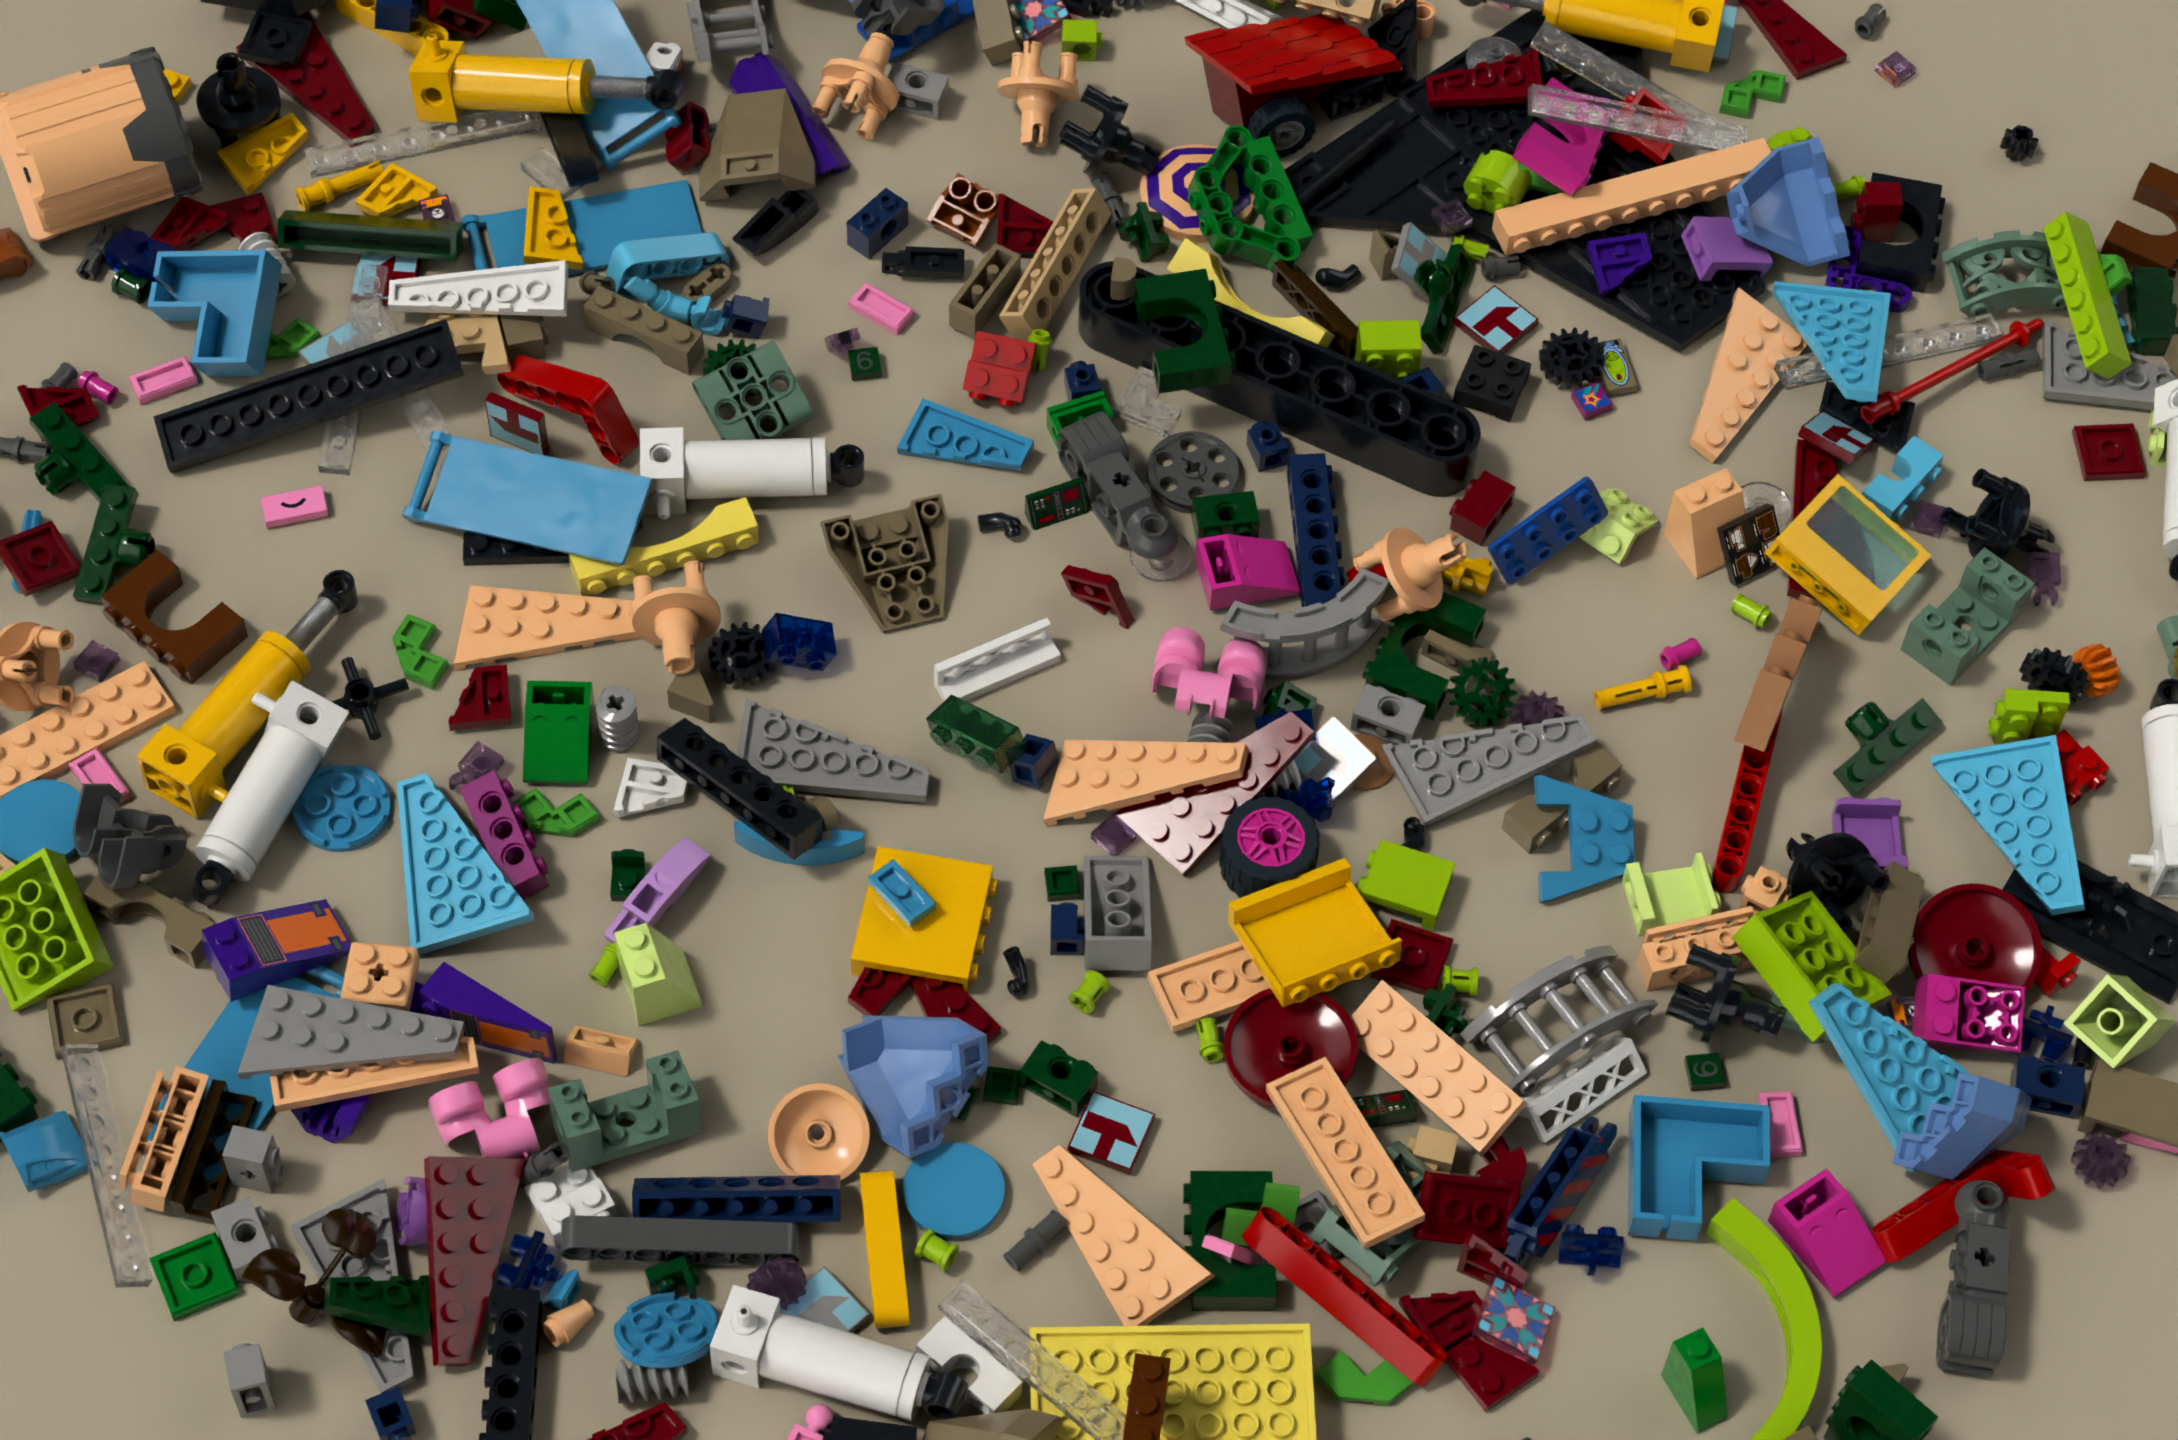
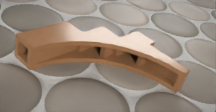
M1800 594L1798 600L1791 597L1779 632L1775 635L1763 669L1761 668L1734 741L1766 752L1796 674L1820 625L1818 620L1823 609L1816 607L1818 600Z

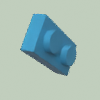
M894 859L868 877V884L910 928L936 910V903Z

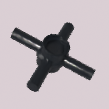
M346 657L341 661L348 680L343 698L331 702L345 710H349L353 717L362 719L369 739L377 740L381 737V732L374 714L377 711L379 699L408 691L407 680L403 678L374 687L368 679L360 678L354 659Z

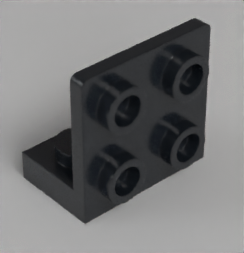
M1382 74L1348 79L1316 97L1330 120L1333 121L1382 102L1385 79Z

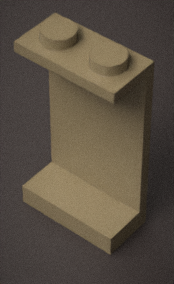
M2098 1059L2090 1074L2077 1131L2090 1135L2095 1124L2099 1123L2178 1148V1083L2122 1066L2113 1069L2105 1061Z

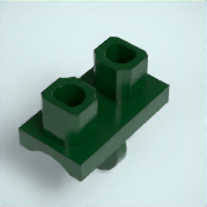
M1138 202L1136 213L1124 219V224L1121 225L1118 232L1121 240L1131 242V245L1136 246L1141 262H1149L1153 254H1165L1170 245L1168 234H1156L1162 226L1163 219L1161 213L1149 211L1146 202Z
M1447 984L1443 991L1429 988L1424 995L1422 1003L1425 1010L1431 1011L1426 1017L1451 1037L1453 1033L1460 1034L1468 1026V1022L1463 1017L1466 1010L1461 1007V1003L1455 997L1456 986Z

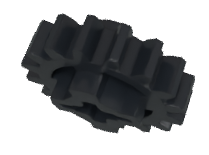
M1574 327L1572 333H1567L1562 328L1560 336L1551 333L1550 341L1544 340L1542 342V350H1539L1540 371H1545V378L1547 380L1554 377L1556 386L1561 384V382H1565L1567 389H1570L1572 383H1576L1579 388H1582L1584 380L1593 383L1594 375H1601V367L1604 366L1603 345H1598V338L1596 336L1588 338L1589 331L1585 330L1582 334H1577V328Z
M743 622L742 628H737L732 623L731 631L727 632L721 628L719 630L720 638H712V647H709L711 669H716V677L718 679L726 676L728 685L737 680L739 687H743L745 681H749L752 686H755L757 677L766 680L767 671L774 672V662L778 661L775 639H770V632L768 630L760 633L759 624H756L751 629L748 628L747 622ZM727 649L728 651L725 652L726 657L723 659V652ZM763 650L764 655L760 660L759 657H761V651Z
M2045 647L2042 652L2037 648L2032 653L2028 652L2019 669V672L2023 674L2021 680L2029 682L2028 690L2069 693L2071 704H2075L2077 699L2081 700L2090 683L2086 679L2088 672L2080 670L2081 663L2072 662L2071 655L2062 656L2061 651L2058 649L2056 652H2051L2048 647Z

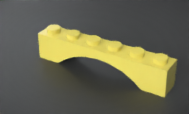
M1184 239L1167 267L1173 273L1206 269L1209 280H1214L1216 298L1214 300L1328 348L1335 337L1334 334L1309 318L1303 316L1290 318L1271 317L1252 309L1238 297L1229 285L1222 271L1219 257L1192 240Z
M744 497L717 505L702 523L679 538L648 547H631L624 565L568 554L570 569L581 596L597 595L607 589L621 585H630L633 583V579L640 575L655 577L666 571L680 567L683 568L684 564L689 561L714 559L738 549H748L759 543V530L748 500Z

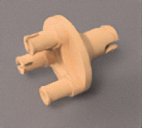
M873 32L870 35L858 59L835 58L825 64L822 70L823 79L819 85L820 92L814 105L811 107L812 112L821 118L828 117L830 109L838 97L844 100L842 105L845 109L848 110L850 104L853 105L850 112L858 113L861 108H864L865 116L856 133L859 137L868 141L874 139L880 122L885 120L888 112L895 109L900 99L897 88L884 75L892 48L894 49V42L890 37L878 32Z
M1024 41L1023 53L1014 52L1011 54V76L998 81L997 92L1004 97L1017 100V106L1022 112L1021 145L1027 147L1029 142H1033V130H1035V148H1043L1048 143L1050 115L1056 109L1057 104L1071 102L1078 98L1079 88L1078 80L1076 79L1078 55L1070 52L1060 53L1059 78H1052L1043 74L1040 68L1042 43L1032 41L1030 44V41Z
M1397 527L1387 532L1383 539L1375 542L1372 548L1354 556L1353 563L1358 572L1361 568L1370 570L1383 564L1387 579H1389L1390 585L1398 594L1396 597L1377 606V613L1383 622L1388 623L1404 613L1411 614L1417 610L1427 611L1440 603L1443 594L1441 572L1456 565L1458 562H1462L1468 556L1466 541L1455 546L1453 545V540L1459 537V533H1448L1446 536L1426 544L1412 530L1405 527Z
M689 561L684 564V587H669L653 592V579L651 577L640 575L633 579L634 600L631 603L633 629L643 640L662 646L663 662L665 667H669L668 670L672 674H686L694 668V644L712 636L721 623L720 606L708 594V587L704 584L703 563L699 564V561Z
M19 621L7 625L0 631V704L14 711H31L40 706L48 707L51 704L69 706L68 703L73 702V689L70 686H57L60 674L59 650L67 651L72 648L74 643V636L69 630H53L49 626Z

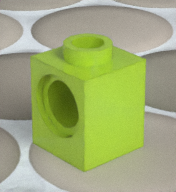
M1063 19L1062 53L1070 52L1077 54V61H1096V50H1102L1103 32H1097V20Z

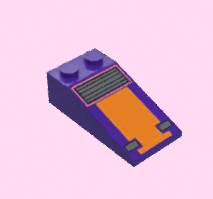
M326 899L233 917L202 929L203 952L230 1002L267 988V985L273 986L347 956L351 947L350 940Z
M446 962L439 966L419 990L424 1014L463 1021L465 1024L463 1037H473L475 1045L528 1058H541L542 1061L552 1064L557 1060L552 1027Z

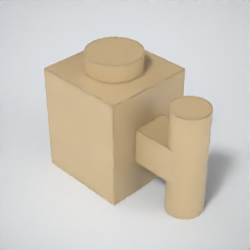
M1420 1125L1417 1137L1410 1135L1407 1147L1413 1155L1432 1170L1451 1172L1459 1135ZM1408 1170L1410 1181L1420 1175L1415 1171Z

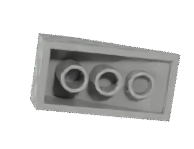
M1084 856V970L1151 971L1152 932L1148 856Z

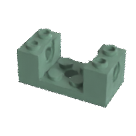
M1984 547L1966 565L1958 588L1937 609L1928 604L1910 622L1900 650L1951 686L2025 610L2035 582ZM1959 622L1966 623L1972 630L1959 629L1956 624Z
M678 1050L646 1059L648 1085L587 1102V1094L581 1079L548 1088L551 1122L559 1142L564 1144L569 1151V1154L565 1156L569 1157L567 1163L571 1172L702 1134L699 1098ZM623 1120H632L635 1122L630 1127H621L620 1125H618V1123Z

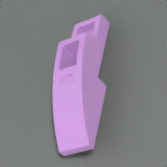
M682 838L657 862L622 904L623 910L603 934L604 937L610 942L615 943L614 932L643 923L654 927L668 907H673L711 858V854L688 838Z

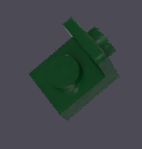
M1285 680L1278 687L1271 688L1265 695L1263 704L1266 706L1262 716L1265 718L1272 717L1275 714H1286L1290 711L1296 713L1309 710L1310 712L1295 714L1308 725L1317 698Z
M623 849L611 852V901H625L646 876L645 854L642 851Z
M684 1256L644 1269L646 1284L651 1295L658 1292H672L678 1285L684 1283L689 1298H697L696 1286L701 1285L699 1276L694 1265L688 1267Z

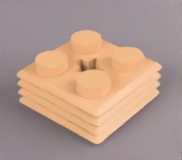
M352 942L340 998L410 1011L420 960L417 948ZM382 976L380 981H375L376 978Z

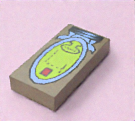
M1621 338L1598 342V345H1603L1604 366L1601 367L1600 377L1607 396L1636 392L1638 385Z

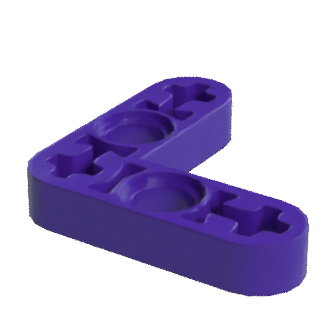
M1844 226L1847 238L1850 239L1849 249L1851 256L1839 259L1847 260L1850 266L1841 267L1835 262L1836 260L1829 261L1825 286L1836 287L1837 277L1843 278L1841 288L1860 290L1861 288L1868 287L1877 292L1891 293L1889 311L1898 313L1905 311L1912 297V292L1908 286L1899 282L1855 274L1861 244V233L1852 226ZM1895 295L1900 296V300L1895 299Z

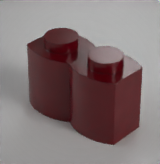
M691 101L676 111L682 121V125L676 129L672 127L665 132V137L668 140L666 144L667 161L673 167L684 172L706 157L711 149L707 133L709 128L707 112L704 108Z

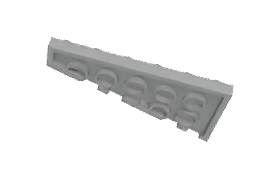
M2047 320L2044 321L2042 328L2043 398L2154 410L2155 388L2178 379L2175 373L2171 371L2169 365L2160 363V366L2149 363L2144 361V356L2131 351L2128 352L2132 364L2112 378L2107 379L2085 368L2074 330L2070 329V332L2055 328V323Z
M746 698L737 756L747 760L752 767L763 775L769 776L781 788L786 785V788L793 787L794 791L926 803L930 776L929 768L895 755L889 757L875 751V747L867 744L858 745L848 741V737L803 719L797 721L786 717L782 711L774 708L768 710L758 706L756 701Z
M1582 714L1546 719L1542 723L1531 725L1513 724L1510 725V728L1493 730L1492 728L1447 734L1439 739L1422 741V739L1409 740L1410 743L1392 745V743L1382 744L1381 750L1422 823L1427 827L1596 746L1597 739Z
M267 985L237 1074L239 1079L251 1078V1075L270 1073V1076L283 1075V1072L305 1070L308 1073L357 1068L360 1067V1064L378 1062L379 1065L392 1064V1061L413 1059L417 1062L456 1058L465 1031V1024L463 1021Z
M385 1179L291 1225L294 1236L319 1280L340 1250L339 1247L330 1244L324 1237L322 1232L324 1217L334 1209L345 1208L361 1213L371 1222L376 1233L374 1250L364 1259H357L346 1251L344 1257L322 1286L324 1289L330 1277H370L374 1281H386L391 1276H399ZM386 1328L383 1350L378 1358L356 1347L380 1393L396 1387L401 1389L415 1382L408 1333Z

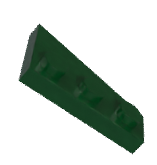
M420 1275L418 1280H404L403 1276H391L386 1281H374L370 1277H330L325 1288L324 1313L425 1337L430 1329L429 1275Z

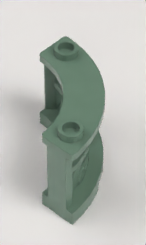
M2019 230L1994 233L1995 238L1978 242L1976 237L1941 253L1943 262L1947 264L1959 301V309L1974 320L2003 308L2020 305L2042 306L2054 311L2067 307L2045 233L2034 231L2032 235H2021ZM2004 258H2013L2021 266L2033 270L2021 283L2012 282L1994 274L2002 265ZM1995 260L1994 263L1988 266L1989 261ZM1964 270L1970 275L1965 282L1961 273ZM1979 281L1980 283L1977 285L1974 293L1975 297L1969 298L1967 288Z
M1397 1141L1388 1145L1385 1151L1419 1204L1421 1192L1415 1196L1414 1190L1423 1183L1425 1169H1432L1413 1155L1408 1147ZM1401 1160L1420 1175L1410 1181L1405 1168L1401 1164ZM1336 1204L1327 1210L1310 1235L1320 1244L1325 1241L1332 1244L1373 1277L1370 1283L1374 1286L1379 1285L1384 1280L1390 1283L1399 1273L1400 1266L1424 1241L1413 1237V1226L1405 1230L1404 1233L1394 1235L1364 1250ZM1391 1248H1398V1249L1393 1252ZM1376 1253L1382 1255L1384 1257V1260L1381 1259L1378 1255H1376Z

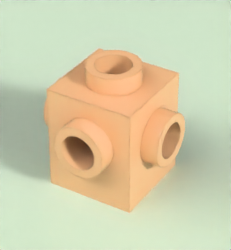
M1760 866L1755 876L1750 874L1747 876L1740 891L1744 895L1739 908L1752 906L1754 915L1789 900V894L1786 893L1788 879L1784 878L1777 871L1768 870Z

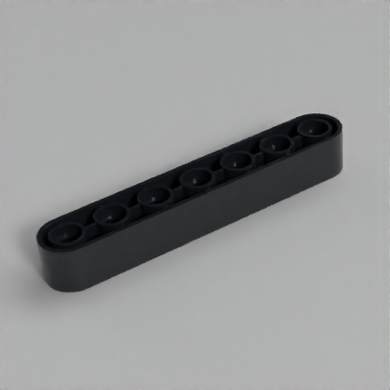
M1113 261L1104 262L1092 267L1086 272L1080 283L1078 317L1079 334L1085 344L1091 349L1154 376L1152 370L1154 351L1188 346L1203 337L1204 332L1201 327L1183 317H1166L1139 321L1133 298L1134 294L1126 300H1113L1110 297ZM1136 266V279L1158 276ZM1215 300V304H1220L1222 308L1223 321L1221 325L1222 328H1227L1229 346L1227 347L1229 352H1234L1236 370H1232L1231 383L1186 389V391L1255 421H1266L1268 424L1276 422L1280 431L1423 494L1446 497L1457 494L1468 486L1474 475L1481 436L1479 423L1469 410Z

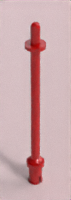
M2038 318L2027 324L2019 321L2011 323L2009 333L1897 393L1892 391L1882 393L1877 402L1861 407L1862 418L1865 422L1872 424L1887 414L1894 415L1899 412L1900 404L2014 343L2021 347L2028 345L2031 341L2030 335L2043 328V320Z

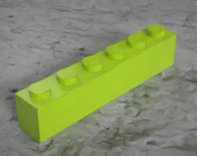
M2064 212L2043 227L2085 368L2110 379L2132 364L2089 223L2068 212Z

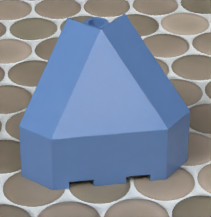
M1819 137L1775 148L1726 194L1730 217L1736 234L1806 267L1851 256L1847 232L1839 214L1836 191L1829 177L1825 151Z
M862 1015L863 1023L842 1030L844 1053L837 1057L881 1140L909 1158L937 1148L945 1137L942 1131L952 1115L954 1117L958 1116L971 1095L967 1091L976 1076L980 1075L982 1077L989 1066L987 1035L959 1018Z
M1959 1073L1951 1106L1929 1102L1922 1134L1918 1135L1900 1131L1892 1164L1953 1180L2024 1132L2033 1098L2019 1088L1980 1076Z

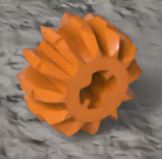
M2101 643L2080 648L2079 651L2074 652L2073 659L2071 660L2075 663H2081L2080 670L2088 672L2086 679L2090 683L2085 694L2089 698H2098L2111 694L2114 690L2118 689V683L2121 682V677L2118 674L2121 668L2117 666V658L2112 656L2110 648H2105Z

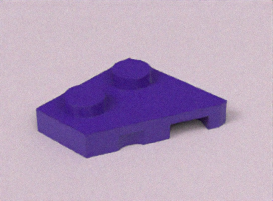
M1645 232L1588 241L1586 246L1600 296H1605L1650 265L1653 259Z

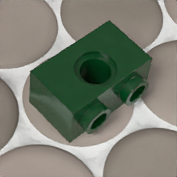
M1254 491L1193 497L1191 517L1196 542L1200 538L1223 534L1258 538L1260 519Z
M1041 1040L1020 1069L1019 1086L1077 1118L1088 1102L1092 1091H1095L1098 1087V1071L1085 1060L1078 1061L1069 1056L1060 1046L1056 1044L1050 1045ZM1062 1073L1067 1075L1068 1077L1064 1079L1055 1078L1054 1075Z

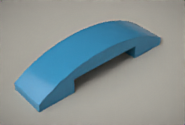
M742 821L734 822L735 843L753 854L781 863L809 866L834 864L863 855L865 851L864 832L832 829L830 840H821L793 860Z

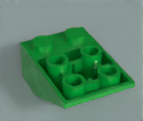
M527 681L523 783L588 784L595 704L592 682Z

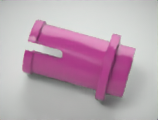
M85 371L78 379V386L80 388H87L90 394L99 398L107 405L112 404L118 396L119 389L99 378L98 373L95 371Z
M1689 638L1687 641L1674 647H1664L1663 652L1659 654V658L1665 669L1676 670L1680 664L1699 657L1702 651L1698 641L1695 638Z

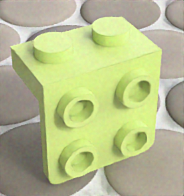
M1608 488L1599 493L1608 510L1607 517L1583 533L1579 538L1620 564L1625 561L1637 536L1656 526L1658 518L1652 515V511L1649 508L1637 505L1629 500L1627 495L1621 490Z

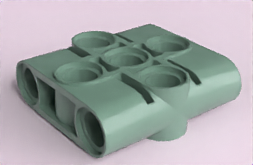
M773 340L741 357L732 358L726 365L692 382L694 391L721 440L777 439L780 435L815 417L811 405L780 349ZM741 367L746 371L747 376L744 379H735L730 371L733 368ZM775 380H783L788 384L789 388L784 392H778L774 390L772 383ZM748 394H757L762 402L757 406H751L745 401V397ZM724 407L730 408L735 416L730 420H724L720 418L718 411ZM764 420H770L776 425V430L770 433L764 432L759 424Z

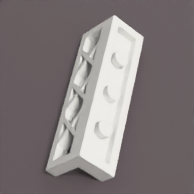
M1175 0L1229 29L1254 23L1263 25L1282 19L1281 16L1250 0Z
M1046 617L935 664L934 686L947 708H953L1061 662V654L1051 639L1050 621Z
M1618 1035L1611 1036L1522 1097L1528 1104L1518 1116L1530 1120L1540 1142L1546 1143L1647 1073L1632 1039ZM1628 1056L1634 1070L1625 1076L1617 1075L1620 1062ZM1601 1074L1608 1076L1605 1090L1599 1094L1593 1093L1592 1089L1595 1078ZM1575 1092L1583 1093L1579 1108L1573 1112L1566 1110L1570 1095ZM1550 1109L1557 1111L1554 1124L1546 1130L1540 1116Z

